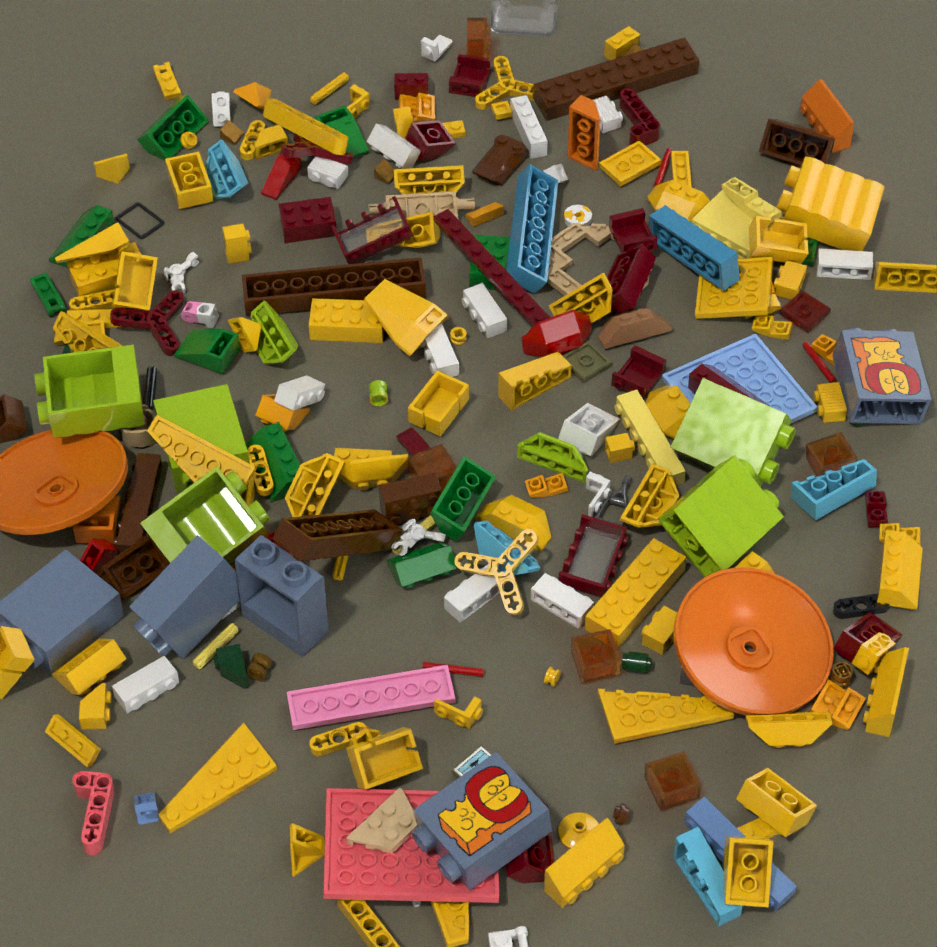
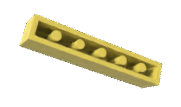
M638 390L617 396L616 404L614 405L616 414L621 416L624 427L630 431L631 439L637 443L641 456L644 455L648 468L653 463L669 469L676 486L685 483L686 471L674 450L670 448L671 445Z

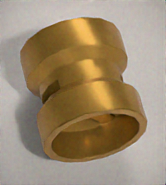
M254 653L251 659L252 663L246 669V674L253 680L263 681L267 674L266 670L270 668L272 660L263 653Z
M842 661L835 663L830 680L843 689L848 688L853 673L852 666Z

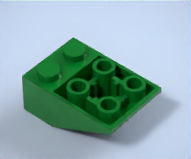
M345 105L315 116L316 120L349 137L346 151L352 153L353 158L369 152L353 115Z
M223 328L191 330L174 354V357L223 374L240 350L239 334Z

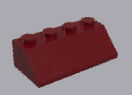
M643 244L617 254L607 275V279L612 287L611 311L621 314L626 311H632L637 305L639 296L642 294V289L648 280V275L653 269L656 259Z
M700 364L689 373L688 389L696 393L702 379L705 378L770 406L713 365Z
M551 832L506 864L507 877L521 883L545 882V870L554 863Z

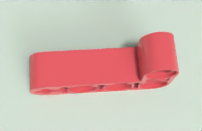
M81 771L73 776L72 782L76 795L79 798L89 799L81 840L85 853L92 856L99 854L103 849L115 790L109 774Z

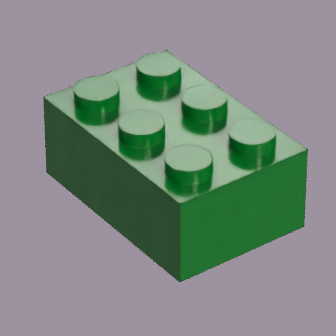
M474 234V237L506 269L510 237ZM471 262L469 288L483 283L487 290H497Z

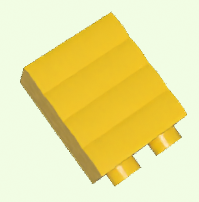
M805 157L800 168L791 165L784 185L792 188L791 192L785 189L782 191L776 207L784 212L782 220L807 223V235L809 238L841 250L863 251L871 236L885 186L876 181L864 179L855 173L846 172L836 166L824 164L820 160L811 157Z

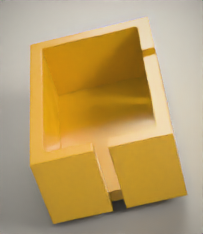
M755 216L749 226L750 257H773V261L786 263V260L802 264L808 255V240H806L808 237L807 223L774 219L768 230H766L771 222V218Z
M121 251L112 302L113 309L125 308L150 311L158 257L141 255L139 262H137L138 254Z
M437 370L409 405L408 422L420 428L426 426L427 431L441 437L458 415L459 410H462L468 402L469 384Z
M0 627V700L4 698L23 675L22 672H25L35 660L22 630L18 628Z
M402 727L371 738L367 742H360L346 747L358 788L366 790L423 769L418 751L406 749V747H416L410 728Z

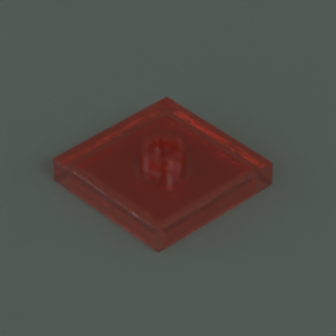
M802 290L779 310V314L808 333L830 313L831 308Z

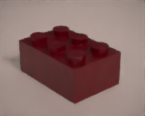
M331 197L279 204L280 222L285 243L335 237L331 226L335 225L336 229L337 226Z

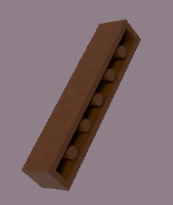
M138 453L137 459L133 461V475L129 477L130 488L125 493L126 505L122 506V521L118 522L119 534L114 539V546L119 550L118 555L135 544L139 538L147 535V532L140 523L152 514L163 467L161 454Z

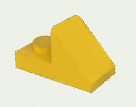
M410 107L393 109L396 133L404 139L411 123H414Z

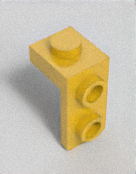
M355 84L350 87V100L353 103L347 108L355 119L370 106L369 93Z
M878 632L860 646L852 664L869 675L872 673L879 658L892 649L895 642L888 635Z
M475 696L465 711L438 699H435L433 702L434 712L439 717L447 718L456 725L464 726L468 729L471 728L475 720L481 718L483 713L482 700Z

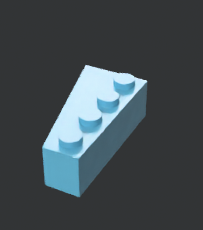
M863 459L841 466V469L837 471H832L831 469L818 477L813 475L807 477V480L802 482L798 480L791 482V499L816 521L865 493V491L875 487L877 470Z
M699 827L677 836L673 859L718 927L741 916L743 905L724 904V871Z

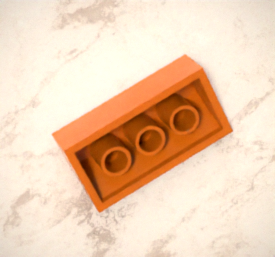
M819 79L802 96L800 111L816 131L835 137L831 148L832 153L850 148L854 121L825 82Z
M580 95L569 106L567 157L597 171L600 115L596 102Z

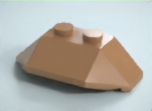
M638 308L609 316L598 336V340L604 349L673 331V327L666 318L653 310Z

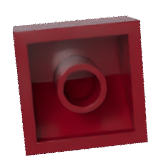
M394 73L395 100H399L400 94L417 97L418 92L428 94V73Z
M440 120L411 123L405 137L408 142L421 150L418 156L420 161L436 160L456 144Z

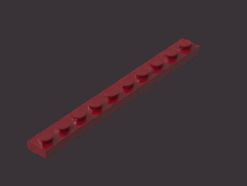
M449 209L433 216L434 222L532 327L539 321L550 318Z

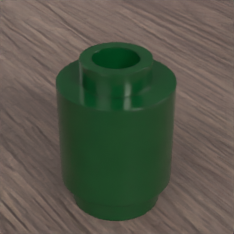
M632 651L623 653L622 669H627V672L647 673V670H651L652 658L649 657L648 653Z

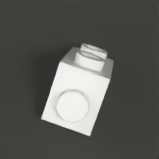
M438 35L434 41L424 37L421 40V56L435 62L453 44V41L442 35Z
M223 91L212 93L214 127H222L227 120L230 121L229 93Z
M589 472L586 476V489L597 493L590 503L588 516L593 517L595 513L599 512L603 501L610 497L612 489H610V480L599 474Z

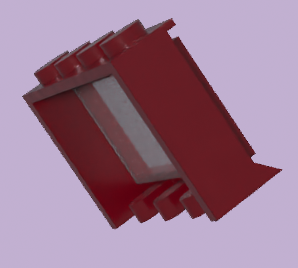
M396 196L392 197L395 206L386 210L384 204H379L377 208L380 213L372 217L369 216L367 211L361 213L363 221L355 225L351 219H347L345 221L347 228L340 232L337 231L335 225L331 226L348 264H357L414 236Z
M582 514L580 527L576 529L574 542L570 545L568 558L564 560L562 572H559L558 580L566 586L602 598L611 587L612 581H610V578L616 575L618 567L616 562H620L623 551H621L622 546L626 547L629 538L626 535L627 527Z

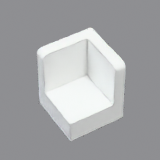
M562 164L553 165L543 171L556 178L558 183L569 180Z

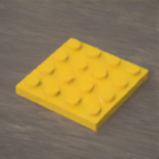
M773 257L738 259L740 280L724 291L699 275L695 308L696 319L768 315Z

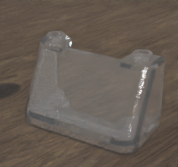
M492 0L491 28L495 33L552 36L557 28L560 0H544L543 7L511 5V0Z

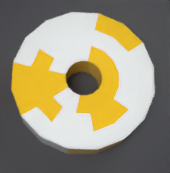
M572 205L564 212V222L568 227L573 223H581V226H589L591 224V210L584 205Z

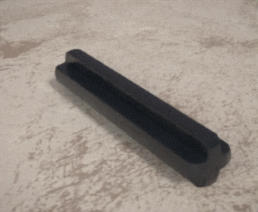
M149 366L146 373L144 404L151 410H154L153 400H155L157 368L155 366Z

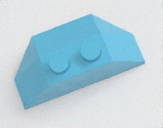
M222 139L208 149L207 154L209 156L206 161L205 170L212 187L213 197L215 199L229 198L248 184L247 178L239 160Z
M488 520L475 522L474 524L480 555L499 558L514 541L502 530L492 526V523ZM513 549L510 554L511 558H519L521 551ZM528 554L513 572L514 575L539 571L541 567L538 565L537 560ZM507 557L505 558L507 563L504 566L500 565L498 567L500 569L499 573L501 571L506 572L505 566L508 563L510 565L513 564Z

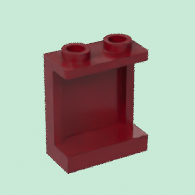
M458 54L454 75L450 76L449 93L476 97L483 92L491 72V60Z
M643 208L610 215L609 229L621 253L640 244H643L649 251L657 250L658 238L656 235H652L645 221V211Z
M634 345L630 351V358L618 373L613 372L611 386L626 393L638 390L644 400L660 380L662 374L666 372V359Z

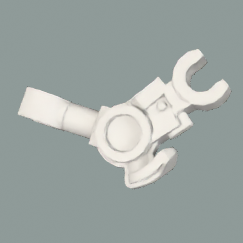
M191 252L187 256L186 261L181 265L178 263L171 265L170 268L165 267V280L168 281V276L171 277L172 291L182 289L183 294L186 292L184 285L186 269L199 264V261L196 259L198 255L194 252Z
M411 519L402 527L404 531L408 530L400 536L402 540L394 542L391 548L396 549L400 545L402 550L398 555L404 556L407 553V547L411 548L417 541L426 538L444 542L445 534L426 531L421 525L416 524L415 519Z

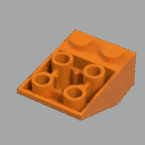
M115 496L100 511L73 526L76 543H89L91 539H106L111 544H114L121 496Z

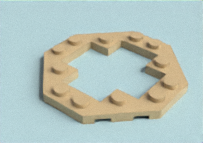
M573 223L552 238L547 283L565 296L582 286L564 272V270L573 265V259L564 252L585 237L596 246H600L610 238L614 240L609 226H606V224L581 226V223ZM649 275L643 289L649 285Z

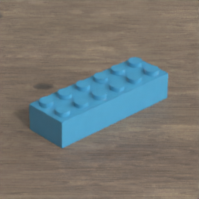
M666 205L649 215L651 233L653 236H657L658 247L723 291L740 280L738 255L735 250L730 249L723 242L718 241L711 234L706 233L699 226L694 225L687 218L682 217Z

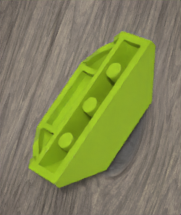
M264 300L251 312V321L261 324L256 351L265 365L283 363L297 350L299 345L284 320Z
M541 432L518 443L517 458L556 473H563L564 476L586 484L588 468L579 449L575 445Z

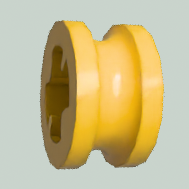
M455 327L451 330L450 339L454 345H462L466 342L467 332L464 328Z
M550 666L546 672L544 683H550L552 687H555L561 670H554V667Z

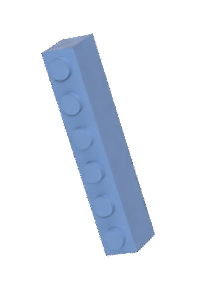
M705 797L700 799L685 814L684 822L689 830L699 827L708 845L723 862L725 836L745 837ZM772 863L769 907L777 911L794 895L797 886Z

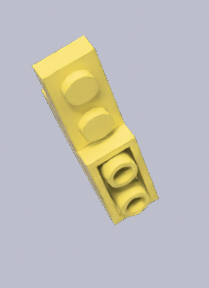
M734 177L721 184L723 190L733 203L752 220L755 216L771 218V224L774 219L782 217L781 210L758 197L756 189Z

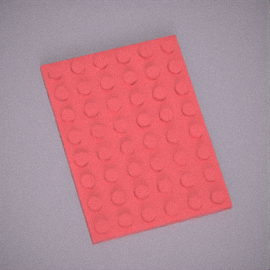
M327 788L323 899L499 903L498 870L471 890H468L459 878L450 883L437 866L436 861L441 857L434 849L424 853L416 844L412 835L392 854L382 852L379 849H367L364 844L353 842V845H349L346 843V837L396 790ZM403 790L413 810L439 792Z

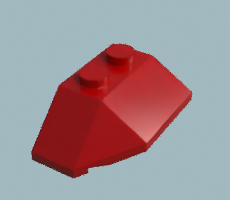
M570 310L539 321L526 335L521 337L523 353L544 357L556 352L562 354L581 347L592 330L590 315Z

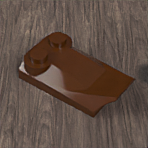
M505 135L497 136L494 139V145L472 170V174L503 186L529 156V150L524 143Z
M148 534L139 538L135 544L101 566L98 576L118 591L120 598L124 600L158 577L170 563Z

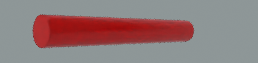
M667 148L654 187L663 181L671 158L672 149Z
M804 342L802 347L829 383L837 382V379L809 342Z
M423 662V669L448 664ZM448 665L449 673L479 677L484 675V669Z

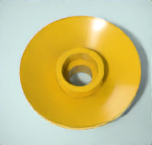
M577 812L569 814L559 824V839L567 848L571 849L597 827L599 823L594 817L586 813Z

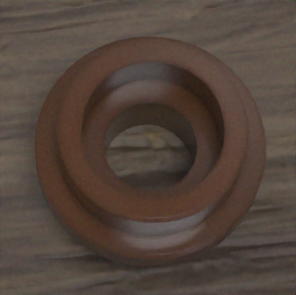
M621 803L620 807L616 806L612 818H615L616 824H625L630 808L626 807L624 803Z

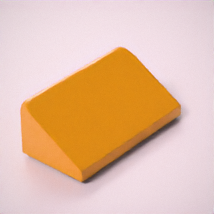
M494 202L465 214V217L475 227L504 215V206Z

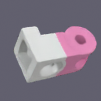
M189 301L181 313V318L188 323H203L208 328H214L219 315L215 304Z

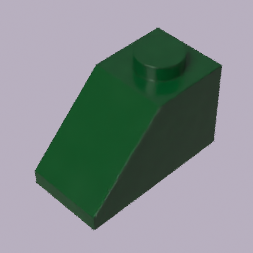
M240 644L216 648L217 657H213L215 669L220 670L221 677L247 689L248 680Z

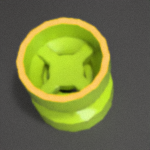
M381 380L372 381L369 384L370 403L373 406L387 404L386 382Z

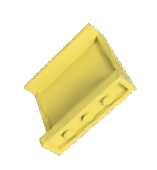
M722 189L692 219V223L699 226L706 233L711 234L718 241L723 242L730 249L735 250L739 259L751 258L749 226L753 220L741 211Z

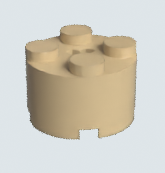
M142 404L145 425L133 428H120L122 439L127 447H145L156 443L147 432L156 417V412L145 404Z

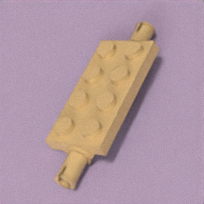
M455 191L386 195V202H384L387 210L395 206L392 197L396 196L405 218L432 211L437 215L449 209L458 219L457 211L460 209H475L474 198L458 199ZM369 204V215L380 213L377 208L379 204ZM399 213L388 218L387 222L401 219Z

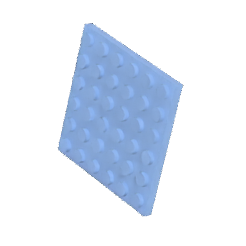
M753 334L662 374L663 382L666 385H677L690 403L695 393L688 389L689 373L700 364L713 365L769 404L770 407L786 413L792 420L791 423L816 413L818 409L816 404L757 334Z

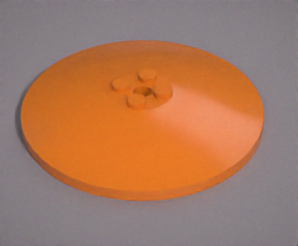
M50 429L27 437L0 454V530L20 535L50 533L73 526L100 511L119 492L128 473V458L120 441L106 431L75 434L58 438L53 437L52 430Z
M739 567L712 573L700 580L689 590L675 617L674 645L684 672L697 689L707 698L735 713L742 715H777L794 712L808 704L819 693L830 674L833 663V641L824 615L816 603L800 587L772 572ZM744 646H752L754 652H748Z

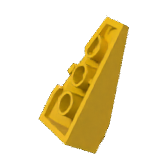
M433 211L406 217L414 236L394 246L420 248L436 244L441 235L440 227L434 222L433 216L435 214ZM393 220L366 228L367 243L403 227L402 220Z
M60 311L53 326L54 330L63 342L69 345L73 353L122 346L112 338L63 311Z

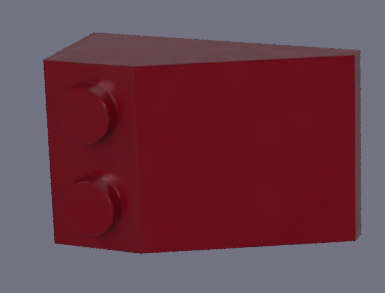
M869 612L842 631L833 650L838 652L841 657L852 662L860 646L878 632L888 635L895 644L903 634Z

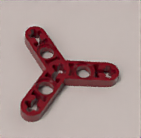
M295 133L293 137L295 143L283 144L280 152L282 156L289 158L317 156L343 164H351L353 154L346 151L345 155L331 153Z
M171 291L152 311L115 308L110 312V322L115 326L150 330L163 353L168 356H174L179 348V341L167 324V321L182 307L184 295L180 291ZM162 308H167V309H169L170 311H169V312H162L161 309H162ZM133 317H139V318H141V320H140V321H134V320H132V318H133ZM163 331L166 332L167 335L161 336L158 333Z

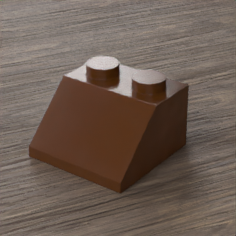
M6 394L0 397V443L17 440L27 430L22 401Z

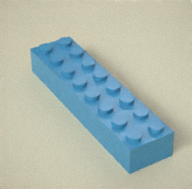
M529 164L518 175L506 271L524 289L535 294L547 283L558 180Z

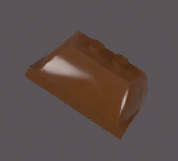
M768 119L759 152L799 165L802 164L805 157L815 158L827 164L835 137L786 121Z

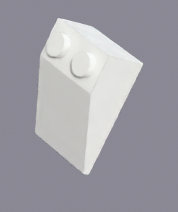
M587 403L564 420L558 439L575 445L582 454L592 456L600 449L605 442V437L611 434L620 419Z

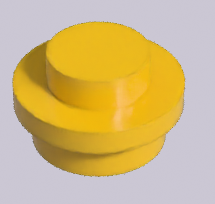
M185 132L181 135L183 147L192 149L196 146L197 137L194 133Z

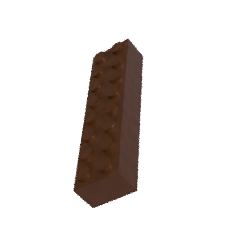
M372 509L282 518L273 540L279 544L278 546L281 549L289 551L294 559L304 562L307 560L392 550V544L398 541L403 529L377 510Z

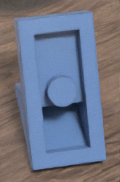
M155 792L135 795L134 806L138 823L141 825L159 821Z

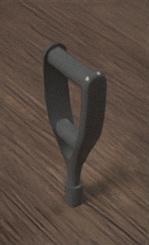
M625 475L622 487L603 503L596 516L597 519L621 526L625 525V522L621 521V524L601 519V516L611 503L626 509L628 505L626 490L632 480L630 475Z

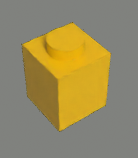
M628 433L605 437V451L609 462L614 463L632 459V451H635L634 441L630 440Z

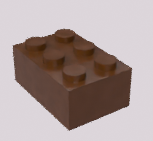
M436 473L379 485L382 515L396 525L411 519L416 521L430 516L432 508L442 493Z

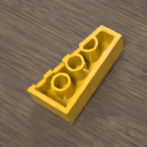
M559 352L499 372L498 397L512 411L571 378L572 365Z

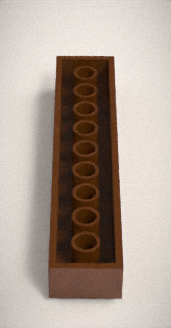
M684 37L535 83L533 85V100L545 120L549 121L568 115L569 106L580 95L591 100L604 97L605 95L610 101L620 99V91L624 88H631L636 93L696 75L698 74L700 60Z
M422 257L242 275L246 316H251V312L264 300L276 313L311 310L312 298L364 300L384 279L422 298H426V282Z

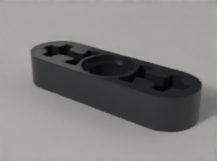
M878 594L844 598L835 601L833 614L839 619L861 617L869 612L874 615L881 614L889 610L890 604L884 603V605L877 603ZM862 603L865 604L867 608L859 609L856 605Z

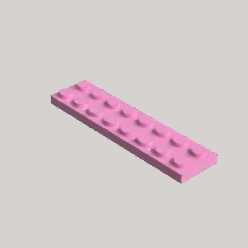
M448 665L287 692L293 730L433 707L435 699L447 704L456 703Z

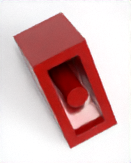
M91 539L80 561L98 575L101 566L113 559L119 550L106 539Z

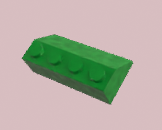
M186 94L177 99L137 141L147 153L165 161L167 158H172L183 147L181 144V135L183 133L192 132L196 134L209 119L191 97Z
M95 205L83 212L51 255L49 262L68 268L67 262L57 263L55 257L114 225L112 210Z
M277 422L261 427L246 443L247 449L252 445H260L264 449L273 480L274 489L268 495L271 503L285 498L300 467L280 423ZM254 452L256 461H259L257 452ZM263 467L256 468V472L259 474L265 472ZM264 479L262 480V485L264 488H267Z
M463 456L430 512L438 530L457 542L468 527L496 476L466 456Z

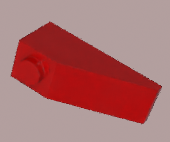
M279 154L261 191V195L277 200L302 167L301 157L289 158Z

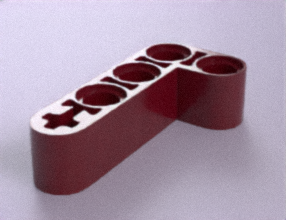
M622 89L620 91L619 107L634 125L630 128L629 144L632 145L640 140L646 146L658 141L660 134L659 121L633 89Z

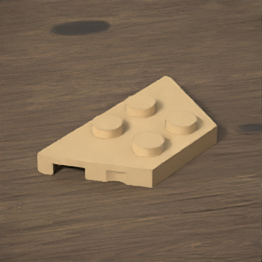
M401 788L396 790L346 837V843L349 845H353V842L364 844L367 849H379L382 852L391 854L396 851L411 836V831L417 828L413 808Z

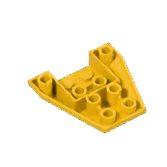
M386 279L364 299L393 342L409 356L421 346L425 338L439 324H443L450 317L438 305Z

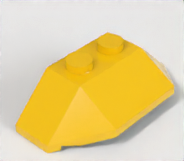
M463 165L394 169L395 188L401 194L451 191L457 193L465 183Z
M674 180L656 185L647 196V200L655 211L666 205L682 217L687 218L691 223L692 219L710 202L704 192Z
M602 273L548 306L553 316L570 310H576L584 314L587 313L590 315V322L592 324L611 312L612 287L605 273Z
M665 385L649 393L646 405L663 434L674 439L691 403L677 385Z
M326 453L300 465L285 496V501L292 517L321 515L341 472L344 460Z
M408 454L345 461L338 478L354 490L364 491L372 487L379 488V485L395 482L409 466Z
M651 464L620 517V521L635 527L662 525L658 518L679 499V493L669 469Z
M514 495L485 504L475 517V520L478 522L488 520L492 523V526L499 528L513 539H516L526 529L533 530L539 539L534 549L540 552L544 550L552 538L545 510ZM526 535V542L529 541L531 543L533 541V535Z
M829 712L746 715L748 727L769 746L777 748L784 747V745L802 747L806 744H812L832 725Z

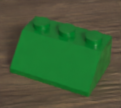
M442 542L408 552L404 556H396L386 560L397 585L404 586V588L412 587L415 585V582L420 580L422 582L433 580V576L438 574L441 576L451 574L452 570L457 568L451 546Z

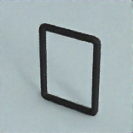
M140 202L133 204L115 217L116 221L140 239L145 238L164 225V221ZM137 206L160 222L143 235H140L119 219Z

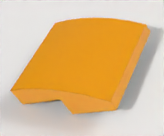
M418 92L417 97L400 94L399 108L410 107L414 123L435 120L434 95Z
M828 679L809 712H829L833 726L849 730L866 698L850 687L845 690Z

